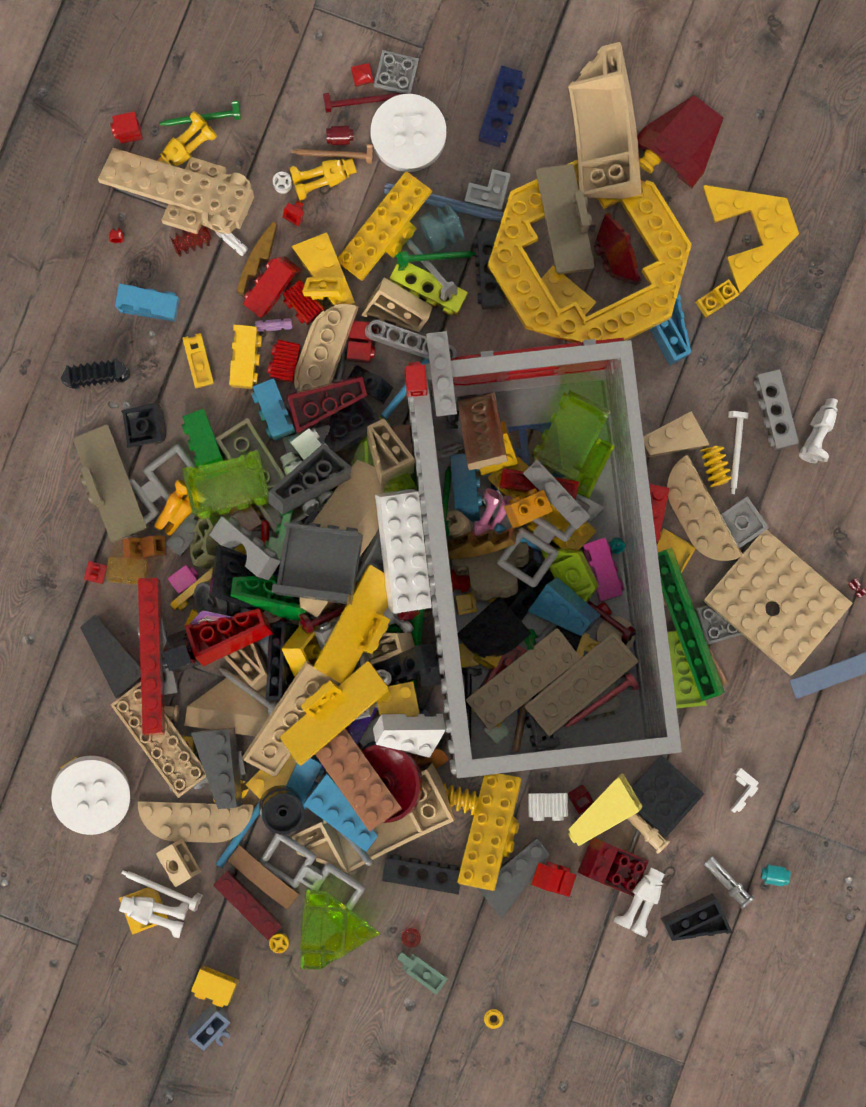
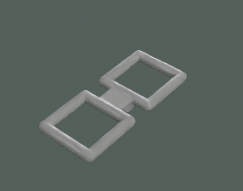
M175 444L144 468L143 471L150 480L145 485L140 487L134 479L129 480L133 491L150 511L143 517L145 524H148L159 515V510L153 503L161 497L167 502L170 493L153 471L177 453L195 475L188 482L190 487L197 486L205 478L180 444Z
M576 497L577 503L588 512L590 506ZM541 517L533 520V522L538 524L534 532L530 533L526 529L520 528L517 531L515 545L505 548L498 558L497 564L529 586L536 587L558 555V550L549 544L555 536L562 541H568L575 531L571 524L563 532ZM523 537L549 554L533 578L507 562V559Z
M276 834L259 862L291 887L297 888L300 883L309 887L308 898L342 920H345L365 891V886L331 863H327L322 871L312 865L316 859L315 853L286 834ZM280 841L307 857L294 879L268 863ZM329 873H332L356 889L343 910L316 894Z

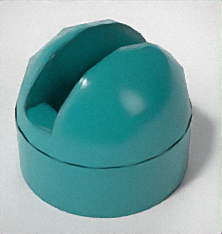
M612 538V541L609 542L613 554H620L626 548L625 543L620 538Z

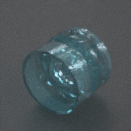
M448 203L443 205L445 214L439 207L436 208L437 218H434L430 212L418 217L421 228L434 253L447 248L445 241L447 238L453 245L456 244L454 235H456L459 241L465 239L462 224L456 212Z

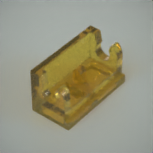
M108 557L106 572L108 582L138 585V578H147V560Z

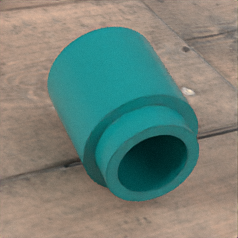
M767 864L765 868H762L761 879H764L765 884L782 887L789 884L791 872L786 870V867Z

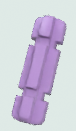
M288 318L284 319V321L274 319L266 320V322H263V320L255 321V327H257L259 332H264V330L278 331L282 330V328L284 330H291L292 319Z

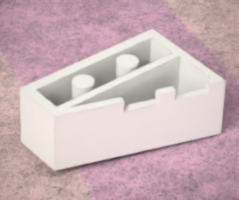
M381 714L373 731L376 745L430 758L446 731L443 714H436L434 717H425L424 714H418V717H406V714Z

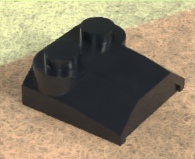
M158 403L121 410L124 419L127 448L153 443L159 444L165 441L167 433L164 413Z

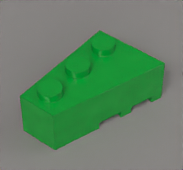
M204 408L182 416L184 424H181L185 435L189 434L190 440H187L190 450L196 453L193 459L196 466L201 467L207 480L228 473V468L223 460L221 450Z

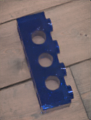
M501 65L478 141L499 148L502 142H506L508 132L505 130L507 125L512 123L514 114H511L513 107H517L520 98L517 96L519 89H523L525 79L522 78V71ZM510 86L513 88V91L506 93L503 88ZM505 104L508 108L505 111H501L497 106ZM498 121L502 124V127L496 129L492 126V123Z

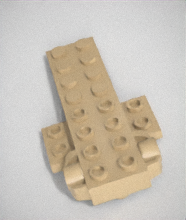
M112 148L98 178L99 183L167 203L168 207L162 217V223L198 234L202 225L225 234H230L235 228L240 229L254 199L250 181L240 173L226 175V167L193 157L189 159L186 168L182 169Z

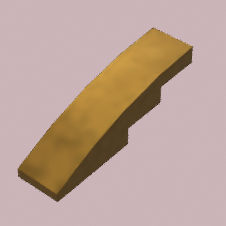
M276 222L271 223L252 250L236 290L238 295L245 296L249 278L257 279L261 261L269 262L278 228Z
M511 527L496 534L491 529L478 536L473 531H470L447 542L448 558L462 559L475 557L515 545L517 531Z

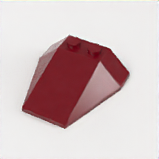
M693 95L645 126L637 136L638 147L644 152L650 150L656 154L663 162L679 173L677 177L693 188L705 172L724 118Z

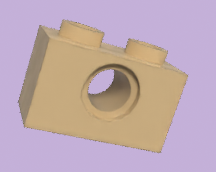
M182 838L156 853L175 887L202 872Z

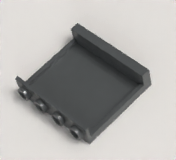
M290 520V523L284 522L283 525L287 527L278 580L277 584H273L272 592L277 595L352 605L363 535L358 532V529L346 527V530H340L338 526L328 525L327 528L320 527L321 525L317 523H309L308 526L302 525V522Z

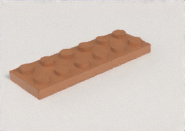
M346 729L342 730L315 754L369 832L402 809Z

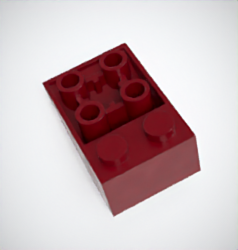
M594 837L588 845L577 873L634 897L633 890L641 881L649 861Z

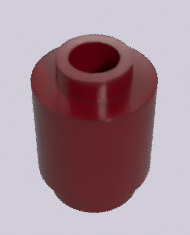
M331 126V128H326L327 144L350 145V141H354L353 129H349V126Z

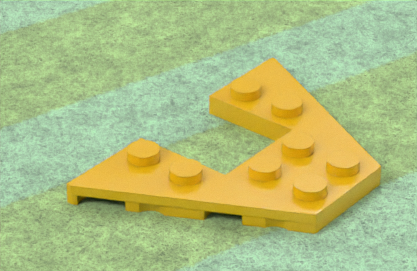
M704 185L702 188L714 223L751 212L762 244L760 247L727 257L737 291L740 294L799 235V231L787 198Z

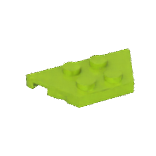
M555 548L558 550V555L550 566L554 578H559L587 603L599 585L583 552ZM541 550L546 559L549 554Z

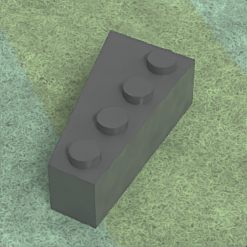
M323 443L269 491V504L283 515L349 480L352 467Z
M235 727L192 732L191 734L217 808H237L243 805Z
M535 838L500 867L494 891L477 888L501 918L505 916L534 876L538 863H543L550 853Z

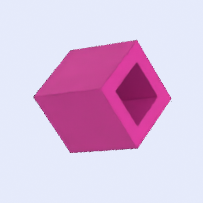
M185 565L170 576L168 580L178 594H182L198 580L196 577L199 574L193 566L189 568Z

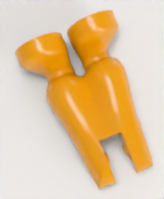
M177 479L175 482L176 491L172 492L168 497L165 507L154 525L155 528L162 530L167 524L165 533L169 536L193 512L194 502L204 503L207 499L198 489L193 486L190 487L188 483Z

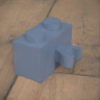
M212 1003L187 1029L189 1039L203 1051L215 1039L218 1045L223 1046V1041L220 1037L226 1036L228 1039L230 1038L229 1032L225 1030L231 1023L228 1013Z

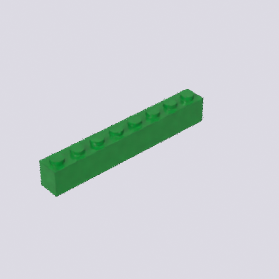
M669 548L658 552L662 593L701 700L705 701L720 696L725 691L673 549Z

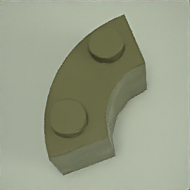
M206 512L197 522L193 530L195 532L193 543H190L191 559L195 566L209 569L214 565L216 548L220 544L210 536V533L219 521L220 516Z

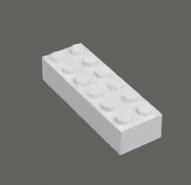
M409 489L375 494L388 610L392 613H401L432 608L419 491Z

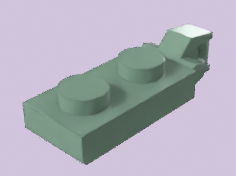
M401 951L397 956V959L404 963L402 968L405 972L436 995L448 980L447 977L413 953L409 957Z

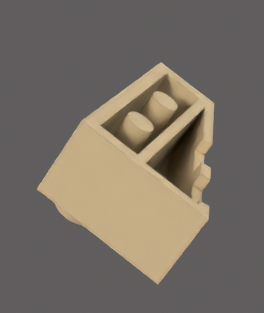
M384 277L366 302L361 316L367 317V315L379 318L380 321H391L396 323L397 326L419 332L429 319L433 306Z
M692 411L643 436L647 457L702 449L710 445Z

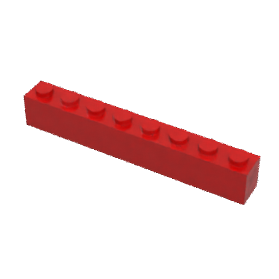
M138 578L142 733L145 736L165 735L161 583L158 578Z

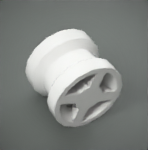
M278 172L273 177V185L278 193H287L292 188L291 177L286 172Z

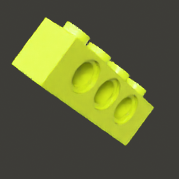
M408 263L405 270L398 271L399 264L396 265L390 276L391 282L409 291L416 297L425 299L429 305L433 307L437 305L443 308L442 311L450 316H453V314L458 316L468 296L467 291L457 287V295L452 294L451 299L442 301L440 299L442 285L431 273L411 263ZM409 276H414L416 278V282L414 284H408L406 282V278ZM427 284L433 287V291L430 293H426L422 289Z

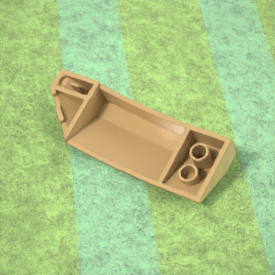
M620 42L602 46L597 51L598 55L592 62L589 61L582 69L579 78L575 82L572 81L568 86L577 142L579 190H583L584 197L587 196V198L624 199L641 195L639 149L634 109L622 46Z
M357 460L351 468V478L337 487L312 523L320 524V527L327 528L328 525L338 526L340 530H346V527L358 529V532L363 535L361 556L379 529L375 494L407 490L409 485L398 480L381 489L375 467ZM299 599L300 607L316 618L328 603V601Z
M235 675L249 685L241 675ZM226 677L187 706L184 726L210 730L235 727L236 734L256 737L269 717L268 708ZM266 686L259 692L265 698Z
M433 763L420 768L423 787L421 798L415 809L403 819L382 823L376 827L379 832L378 837L367 850V854L372 860L455 820L442 780ZM322 818L289 836L315 853L317 862L325 865L331 863L343 872L349 873L365 864L347 840Z

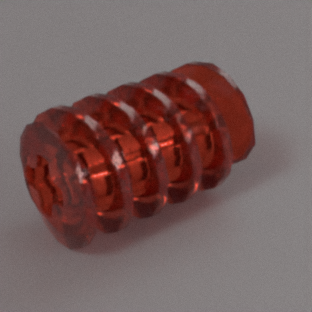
M203 226V229L200 228L198 234L192 232L187 234L185 230H182L181 237L177 232L175 233V239L170 236L175 252L179 257L182 256V250L189 254V248L195 252L196 245L203 249V243L205 242L207 246H210V240H212L206 226Z

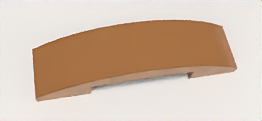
M241 845L228 859L236 869L284 908L288 909L298 897L299 893L279 879Z

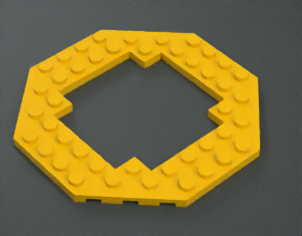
M575 160L569 164H573L574 171L579 190L578 160ZM537 179L510 191L488 267L525 329L572 343H579L589 339L597 341L623 337L624 341H627L671 318L692 244L654 182L648 180L646 182L641 181V195L624 199L597 198L603 209L621 202L657 262L642 269V273L650 286L587 317L577 301L559 309L523 249L538 241V236L531 224L545 218Z

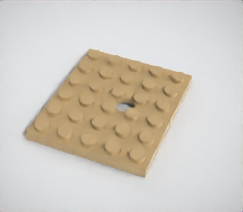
M768 530L757 536L743 553V556L734 563L703 600L790 676L797 671L853 604ZM773 601L779 605V613L776 616H770L766 613L765 606L768 602Z

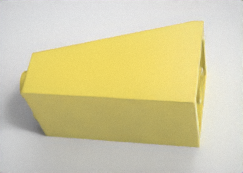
M623 773L600 794L569 828L570 832L568 834L573 843H577L580 846L641 810L643 806Z

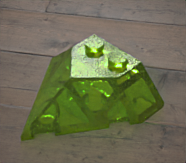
M306 890L302 910L300 968L321 970L326 965L336 959L338 960L381 933L327 891Z

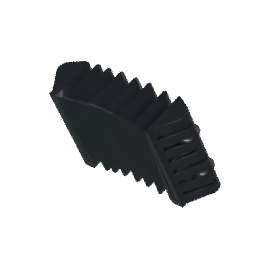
M115 358L112 363L109 360L106 363L101 360L99 364L95 361L92 365L86 363L85 366L80 363L79 367L74 364L73 367L66 365L61 381L66 387L76 390L80 386L85 388L86 385L89 387L91 384L96 386L97 383L102 386L103 382L108 385L109 381L111 383L114 381L124 383L130 378V372L123 362Z

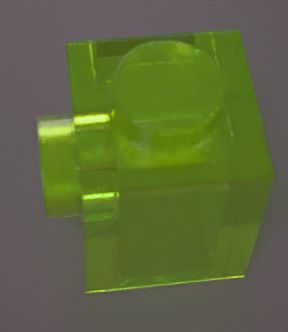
M407 472L389 480L384 486V493L409 489L416 490L417 488Z

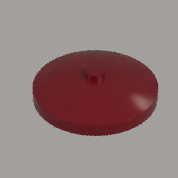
M373 745L362 750V753L402 808L383 823L395 822L405 818L415 809L422 794L423 782L418 764L408 752L380 745Z

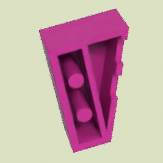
M606 537L584 544L581 548L599 585L596 590L599 602L621 596L623 594L622 590H625L621 579L618 580L616 573L618 572L616 562L612 560V550L609 542L607 543Z

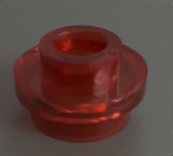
M408 928L402 933L401 939L405 946L413 948L420 943L421 935L415 928ZM409 934H413L415 936V939L413 941L408 940L407 937Z

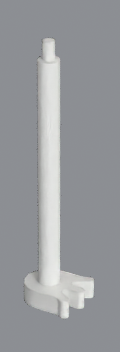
M729 411L728 418H737L730 488H732L731 494H735V489H737L743 421L748 419L749 413Z
M123 870L121 873L131 880L189 904V909L194 912L198 910V905L203 897L202 894L197 893L193 898H190L130 871L126 872Z

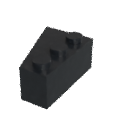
M713 893L660 918L672 941L706 935L714 936L715 934L733 933Z

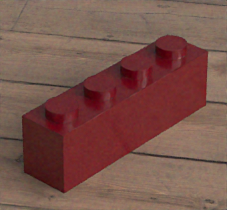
M229 870L213 885L267 940L283 926Z

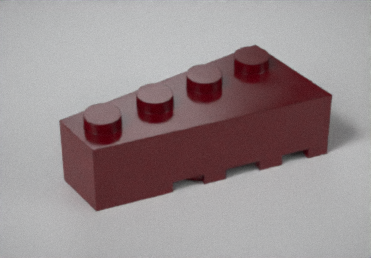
M357 376L287 394L286 397L295 432L299 433L322 419L331 416L344 407L366 397L367 393L363 377Z

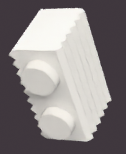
M528 793V817H533V821H544V817H552V821L564 820V817H568V793Z

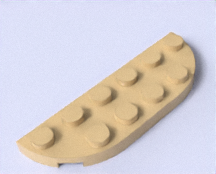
M350 304L334 305L321 312L313 321L295 369L294 384L297 392L332 383L357 314L358 306Z
M688 455L684 456L673 467L668 478L667 488H670L668 494L669 502L691 543L700 553L714 560L729 561L742 557L741 550Z
M138 801L139 815L146 828L155 836L174 842L181 838L184 842L208 843L230 840L245 829L254 809V805L243 804L237 808L218 809L214 803Z

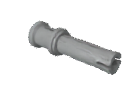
M713 856L703 864L729 891L728 895L740 904L741 909L745 908L754 899L753 895L750 896L742 888L743 885L739 882L737 883Z

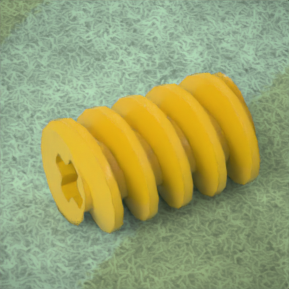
M713 446L700 450V452H706L702 459L708 460L703 464L704 467H710L705 472L706 474H712L708 478V481L714 482L710 485V488L726 484L732 479V476H726L730 469L724 468L728 461H722L726 454H720V451L724 449L722 446Z
M443 783L451 809L456 805V811L463 807L465 814L471 809V815H474L479 796H476V791L469 795V789L467 788L462 793L461 787L454 791V785L451 784L447 789L446 783Z

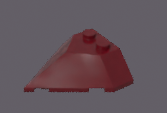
M608 212L603 218L595 240L594 250L597 256L601 255L604 261L602 266L606 273L609 272L611 277L637 286L640 284L641 278L637 271L638 266L630 242V234L625 232L624 228L615 219H612L611 214Z

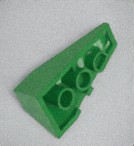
M272 575L269 580L257 578L256 576L234 577L232 579L231 596L279 617L300 621L299 615L306 613L300 607L299 597L277 595L272 592L273 584H277L278 576L274 577Z

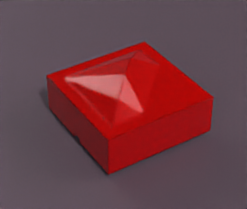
M369 63L351 67L355 87L373 83Z

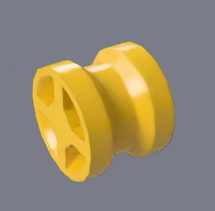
M646 150L643 158H639L640 167L646 172L652 173L655 165H659L661 159L650 150Z
M284 933L274 934L269 942L271 950L275 953L285 952L289 946L288 936Z

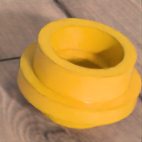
M490 1009L484 1015V1022L491 1029L499 1028L503 1023V1015L497 1009ZM492 1015L497 1016L496 1022L490 1021Z

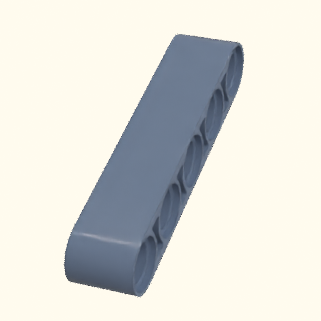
M866 652L790 680L795 698L809 695L865 674Z

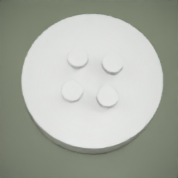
M401 94L388 99L378 108L372 119L371 141L374 151L383 163L398 171L415 172L427 168L441 155L446 142V123L441 111L429 99L416 94Z
M100 756L79 757L67 763L57 774L52 788V806L57 818L72 831L86 835L104 833L119 824L127 813L130 803L129 782L123 770L111 760Z

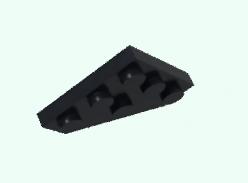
M364 398L332 414L329 423L330 429L324 442L328 448L339 456L367 437V426L380 419Z

